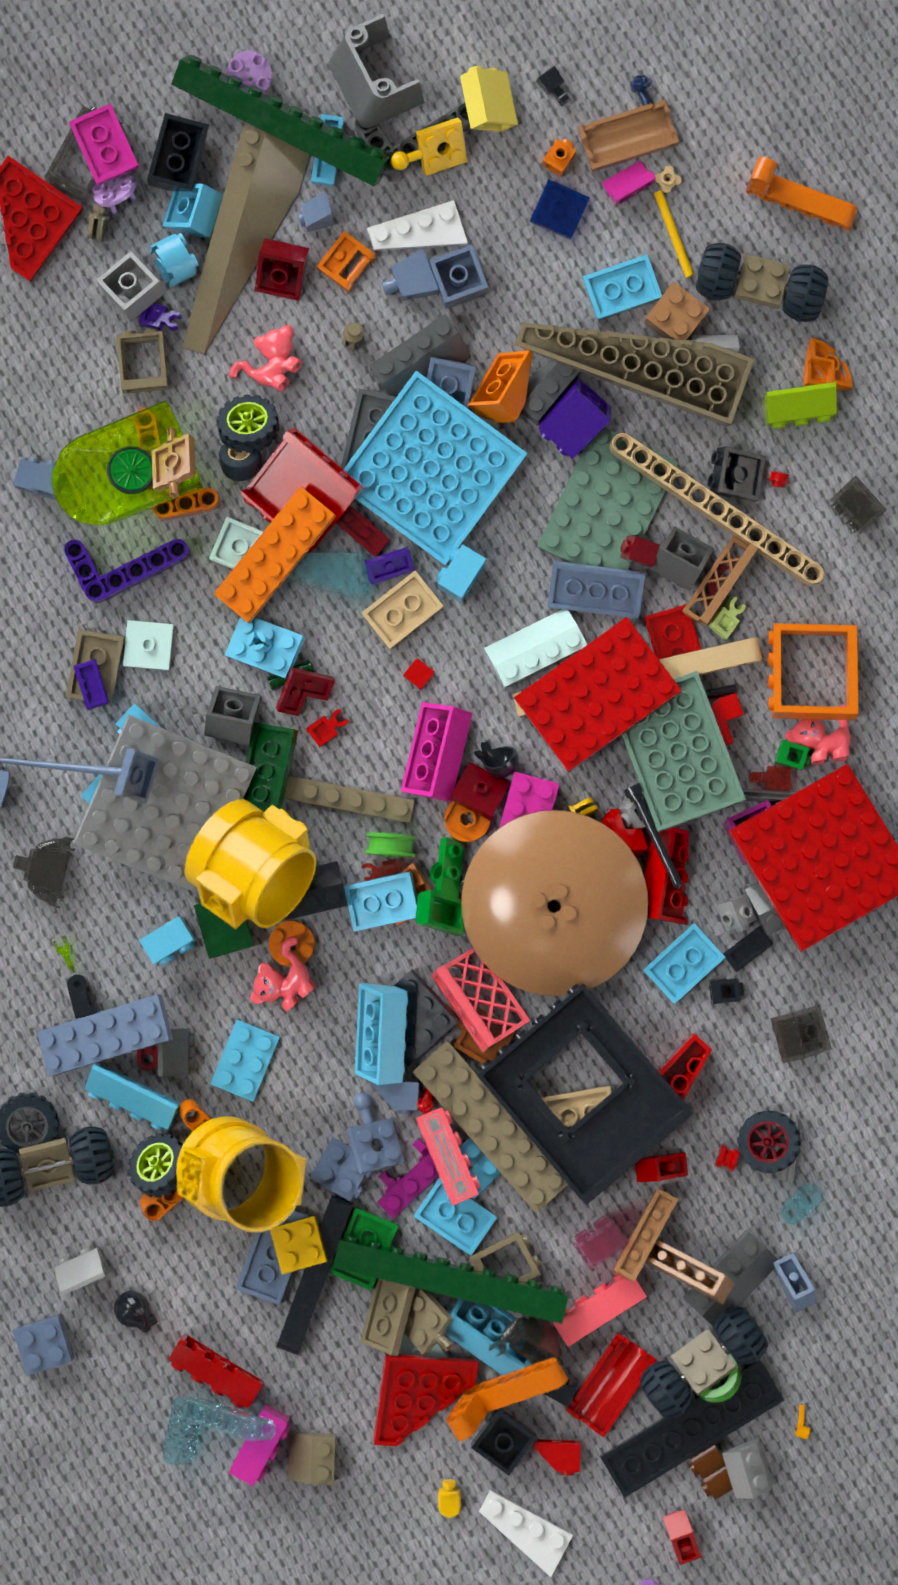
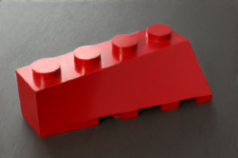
M673 827L659 832V835L682 881V886L680 888L673 886L650 837L644 873L648 895L647 918L688 926V917H683L684 906H688V896L684 895L685 883H688L685 863L688 861L689 831Z
M692 1033L658 1070L683 1100L689 1093L692 1084L712 1050L695 1033Z
M185 1333L168 1359L172 1362L171 1366L180 1372H183V1370L192 1374L191 1379L199 1384L205 1382L211 1386L210 1390L221 1397L223 1395L228 1396L232 1399L230 1402L240 1409H243V1407L249 1408L264 1381Z

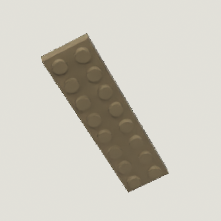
M449 1041L443 1044L413 1071L417 1078L445 1110L449 1111L452 1118L535 1213L568 1186L566 1181L476 1076L477 1073Z

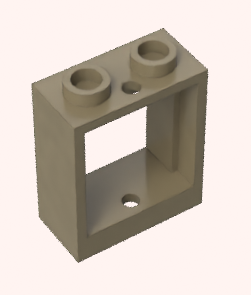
M152 328L146 329L145 333L124 331L122 335H116L121 390L123 394L169 390L163 332ZM158 342L161 377L128 380L125 345Z
M519 1230L473 1253L471 1256L469 1255L474 1269L483 1271L485 1266L481 1258L517 1240L532 1270L520 1276L519 1281L526 1282L540 1275L538 1269L542 1265L536 1254L531 1256L528 1247L531 1246L526 1234L521 1235Z

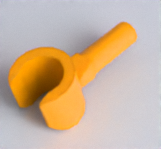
M799 1405V1419L795 1435L799 1438L807 1439L810 1427L804 1426L805 1405Z

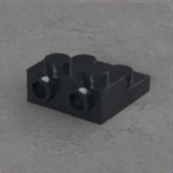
M727 446L717 448V451H714L711 457L714 470L709 475L707 481L708 487H711L710 491L716 495L729 498L736 497L753 502L759 501L766 456Z

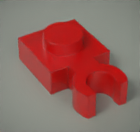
M340 709L333 712L330 720L324 715L306 728L319 748L338 735L335 728L344 727L348 724V719H345L343 722L336 720L337 715L342 712Z

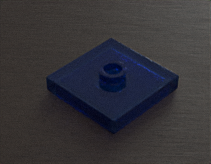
M548 179L530 218V223L572 240L590 197Z

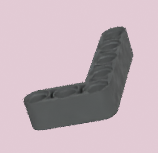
M466 103L460 104L422 129L459 118L462 122L463 132L470 128L469 120L461 117L463 112H467ZM355 119V131L358 137L370 147H372L371 145L375 141L382 142L384 145L380 149L390 156V160L394 153L403 152L406 148H412L414 151L419 150L416 133L392 147L378 124L370 127L368 130H362ZM446 142L441 143L439 147L446 144ZM418 160L413 161V162H409V164H408L407 167H409L410 165L414 164V163L417 162ZM386 167L384 175L394 176L402 170Z

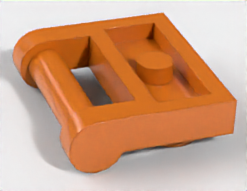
M343 231L316 267L349 293L360 274L377 256L347 232ZM358 252L363 255L361 260L346 279L340 276L356 254Z

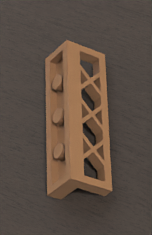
M732 536L682 613L705 627L758 548L751 543L748 546L735 536ZM733 543L745 550L740 558L731 559L729 549ZM726 555V556H727V560L722 561V559H723L724 556ZM732 562H737L736 565H735L734 568H733V567H732ZM728 563L730 574L727 577L718 578L716 568L718 565ZM714 573L715 579L709 580L712 574ZM719 581H724V583L720 587ZM716 582V595L706 597L704 586L708 583ZM701 592L702 598L696 599ZM712 599L709 605L707 606L706 600ZM703 601L705 611L701 617L689 610L695 602Z
M659 1188L655 1190L611 1271L613 1275H620L634 1283L678 1201L677 1198Z

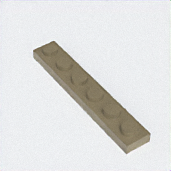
M293 776L288 777L284 799L406 823L411 821L414 800Z

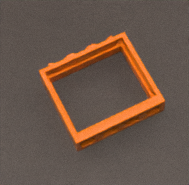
M774 623L772 631H768L767 644L771 645V653H768L767 665L771 667L772 675H768L767 685L768 689H772V697H768V711H772V719L855 721L858 716L857 625ZM781 635L845 636L846 707L781 706Z

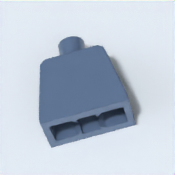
M424 249L393 265L391 272L394 278L382 282L386 296L399 291L402 301L439 294V289Z

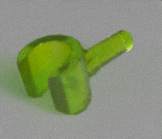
M62 937L65 943L63 947H58L54 940L53 944L57 953L62 954L69 970L74 969L68 953L69 944L66 938Z

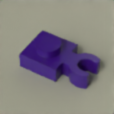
M152 304L141 313L138 323L142 327L155 328L162 331L163 325H166L170 330L177 331L178 326L171 322L173 319L181 320L182 316L177 311L168 313L169 310L166 306Z

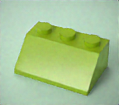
M836 382L766 392L762 400L766 427L772 426V430H780L786 428V424L795 423V427L808 425V421L817 420L819 424L831 422V418H834L837 414Z

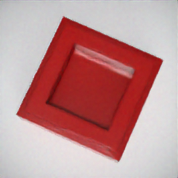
M416 658L403 674V677L421 690L435 671Z

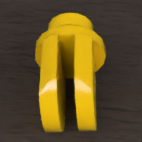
M592 797L574 806L570 805L567 807L570 812H579V814L588 817L599 810L597 805L588 807L595 802Z
M445 1479L442 1481L443 1487L439 1488L438 1508L441 1515L451 1518L460 1512L461 1492L460 1488L456 1487V1480Z

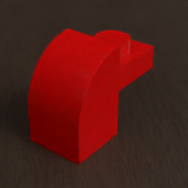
M736 693L722 697L711 705L726 746L734 743L727 721L744 715Z
M619 808L611 809L602 818V823L623 839L636 858H639L648 849L642 828L625 830Z

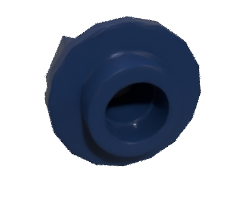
M647 75L635 76L634 80L630 81L631 91L638 93L642 106L651 104L646 90L652 89L653 82L652 79H648Z

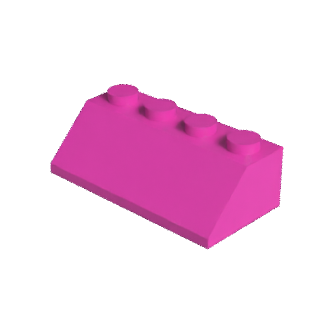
M422 702L401 792L451 803L452 800L449 798L455 789L473 713L453 706Z

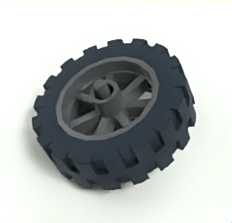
M23 1092L18 1093V1096H11L6 1103L2 1104L0 1109V1140L4 1148L13 1150L20 1156L19 1149L54 1141L57 1137L59 1127L58 1113L55 1111L54 1105L46 1100V1097L42 1095L37 1096L33 1092H30V1094ZM23 1109H31L33 1111L30 1116H26ZM19 1111L22 1120L12 1118V1116ZM37 1112L43 1117L41 1120L33 1121ZM10 1123L21 1126L12 1132ZM45 1124L42 1133L39 1132L34 1126ZM23 1131L25 1133V1139H21L15 1135ZM31 1131L38 1136L28 1140V1135Z

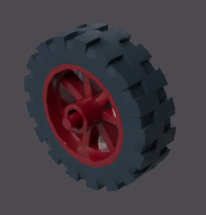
M772 1110L755 1113L745 1120L739 1130L740 1133L737 1138V1144L739 1143L738 1150L744 1162L749 1164L754 1170L762 1173H776L785 1170L795 1162L796 1157L800 1153L799 1150L802 1144L800 1131L797 1129L796 1123L784 1113ZM768 1124L767 1136L758 1128ZM772 1125L781 1129L775 1136H772ZM755 1132L763 1138L762 1141L753 1143ZM785 1134L786 1144L777 1142V1138ZM753 1146H764L760 1156ZM774 1146L785 1148L779 1157ZM768 1148H770L774 1159L764 1158Z

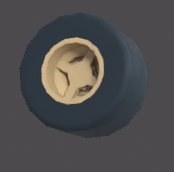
M226 443L221 446L219 457L222 472L226 477L234 481H246L255 477L261 470L262 460L260 451L253 450V453L242 451L240 453L236 452L234 448L232 450L229 449Z

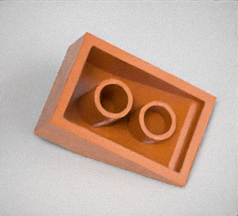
M527 350L497 354L467 405L475 415L494 420L493 423L515 422L518 419L526 402L532 352Z

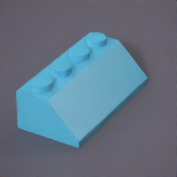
M359 983L355 1074L377 1085L403 1083V1074L405 1072L404 1051L406 1049L405 1029L407 1027V991L396 986Z
M100 1063L93 1065L84 1088L89 1091L88 1095L99 1101L101 1098L110 1101L109 1106L119 1111L124 1108L131 1112V1117L139 1121L145 1118L152 1122L150 1126L160 1131H163L164 1128L170 1129L181 1104Z
M458 1299L450 1310L449 1314L453 1320L447 1327L445 1334L501 1375L530 1366L545 1340L507 1311L463 1299Z

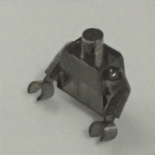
M72 837L52 838L38 843L35 849H30L29 857L16 855L13 863V869L25 871L23 880L27 882L28 889L38 899L58 909L60 908L56 903L58 898L64 899V896L60 894L70 851H75L74 848L70 847V842L75 839Z
M522 1316L511 1321L500 1335L502 1338L489 1346V1351L493 1350L495 1346L499 1347V1353L496 1355L498 1357L506 1352V1343L508 1342L510 1348L534 1364L550 1358H556L559 1362L562 1356L557 1329L546 1322V1320L532 1316Z

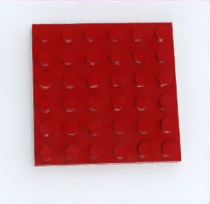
M848 763L728 831L800 953L898 897V845Z

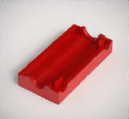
M617 1331L573 1396L569 1406L565 1408V1411L577 1420L585 1423L602 1437H605L639 1387L642 1373L648 1366L655 1363L657 1359Z

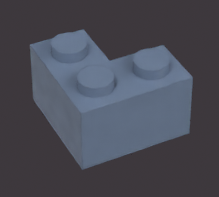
M29 457L28 460L21 458L13 485L15 488L60 501L68 475L63 470L64 468L60 467L61 464L47 460V463H44L32 457Z

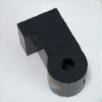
M79 974L71 976L68 979L67 988L75 1019L99 1013L98 1004H91L88 979Z

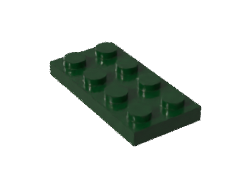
M254 722L246 763L255 766L256 770L243 799L249 801L263 812L271 805L280 810L282 809L298 730Z

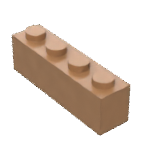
M656 1240L645 1261L651 1267L721 1304L725 1302L734 1286V1283L726 1275L659 1240Z

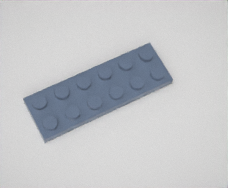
M162 994L150 996L37 1032L48 1077L173 1040Z

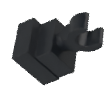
M555 65L537 78L536 82L547 95L553 92L561 107L570 101L569 96L560 88L564 83V79Z

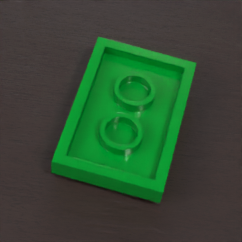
M355 1207L343 1237L346 1238V1235H353L359 1237L360 1242L377 1241L382 1243V1247L389 1248L399 1225ZM333 1260L328 1273L370 1291L372 1290L376 1278L333 1268Z

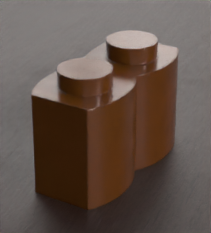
M715 1444L690 1458L692 1463L688 1465L695 1477L700 1475L704 1483L701 1484V1487L707 1497L712 1495L716 1500L733 1490L724 1459Z

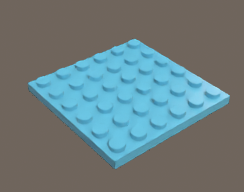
M415 371L343 470L364 487L356 500L446 565L450 560L449 557L456 547L459 548L528 453L422 374Z

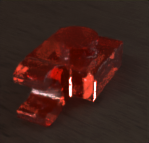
M767 766L766 773H749V782L766 783L765 790L790 791L791 767Z
M396 859L383 861V866L375 867L370 863L363 864L361 866L362 869L370 868L372 870L371 876L364 877V880L370 881L377 877L403 872L401 862L396 863Z

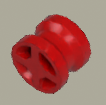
M721 1144L714 1166L718 1168L723 1166L728 1171L733 1172L739 1157V1150H731L726 1145Z

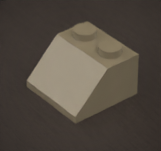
M290 1432L288 1480L312 1485H334L336 1434Z

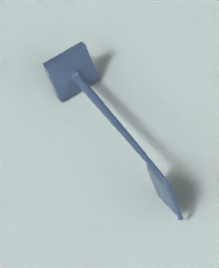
M127 748L121 768L0 758V763H6L4 771L0 770V809L10 781V773L5 771L7 764L118 776L114 794L146 804L160 759Z

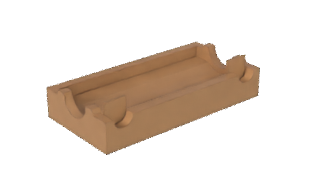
M665 99L655 104L651 103L593 121L585 126H578V132L591 172L678 146L679 144Z

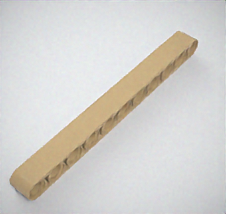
M617 434L611 440L609 449L614 456L730 535L735 536L748 546L750 543L756 546L758 554L801 583L812 586L822 580L824 571L818 563L628 434ZM616 440H623L627 445L626 450H619L615 445ZM635 453L644 454L646 458L645 463H638L635 460ZM654 467H663L665 471L664 476H657L654 473ZM675 478L683 481V489L678 490L674 487L673 480ZM694 491L702 494V502L698 503L693 500L692 493ZM713 504L721 507V515L718 516L712 513L711 506ZM732 517L740 520V528H733L731 526L730 520ZM751 530L759 533V541L750 539L749 533ZM770 543L778 546L777 554L770 553L768 549ZM789 556H794L797 559L796 567H791L788 564L787 559ZM808 569H813L816 572L815 580H810L807 577L806 572Z
M758 637L659 659L673 679L698 671L700 676L763 660ZM521 692L513 694V699L516 695H518ZM514 700L517 716L523 717L525 713Z

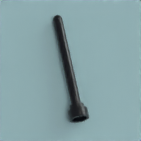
M637 783L623 790L627 799L629 798L631 802H634L673 886L680 888L682 881L642 799L644 796L642 792L644 790L641 784Z

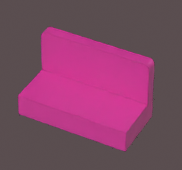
M637 161L603 181L602 185L614 205L617 206L653 185L656 177L652 171L648 172L641 161Z

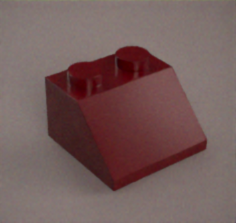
M265 238L259 251L254 291L299 301L307 267L309 248Z

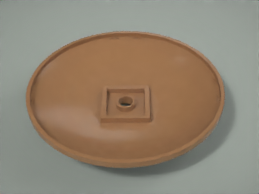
M560 810L539 811L518 817L506 823L481 845L473 857L464 879L461 901L462 917L466 933L475 952L483 963L499 978L530 993L550 996L568 995L567 991L575 984L579 986L585 984L588 989L602 984L616 974L630 959L642 938L648 912L647 887L642 869L635 855L623 839L612 829L591 817L575 812ZM550 900H558L561 904V909L557 912H551L547 904Z

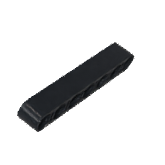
M333 1195L331 1196L319 1228L328 1261L304 1269L276 1348L295 1355L299 1354L339 1240L352 1209V1202Z

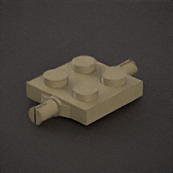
M417 1289L413 1296L404 1334L422 1354H429L437 1343L447 1352L453 1347V1344L445 1337V1334L453 1318L429 1291Z

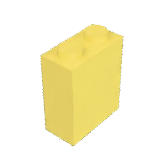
M474 66L468 69L469 72L460 76L471 129L502 132L518 125L508 73L506 71H498L497 68L482 69V66Z

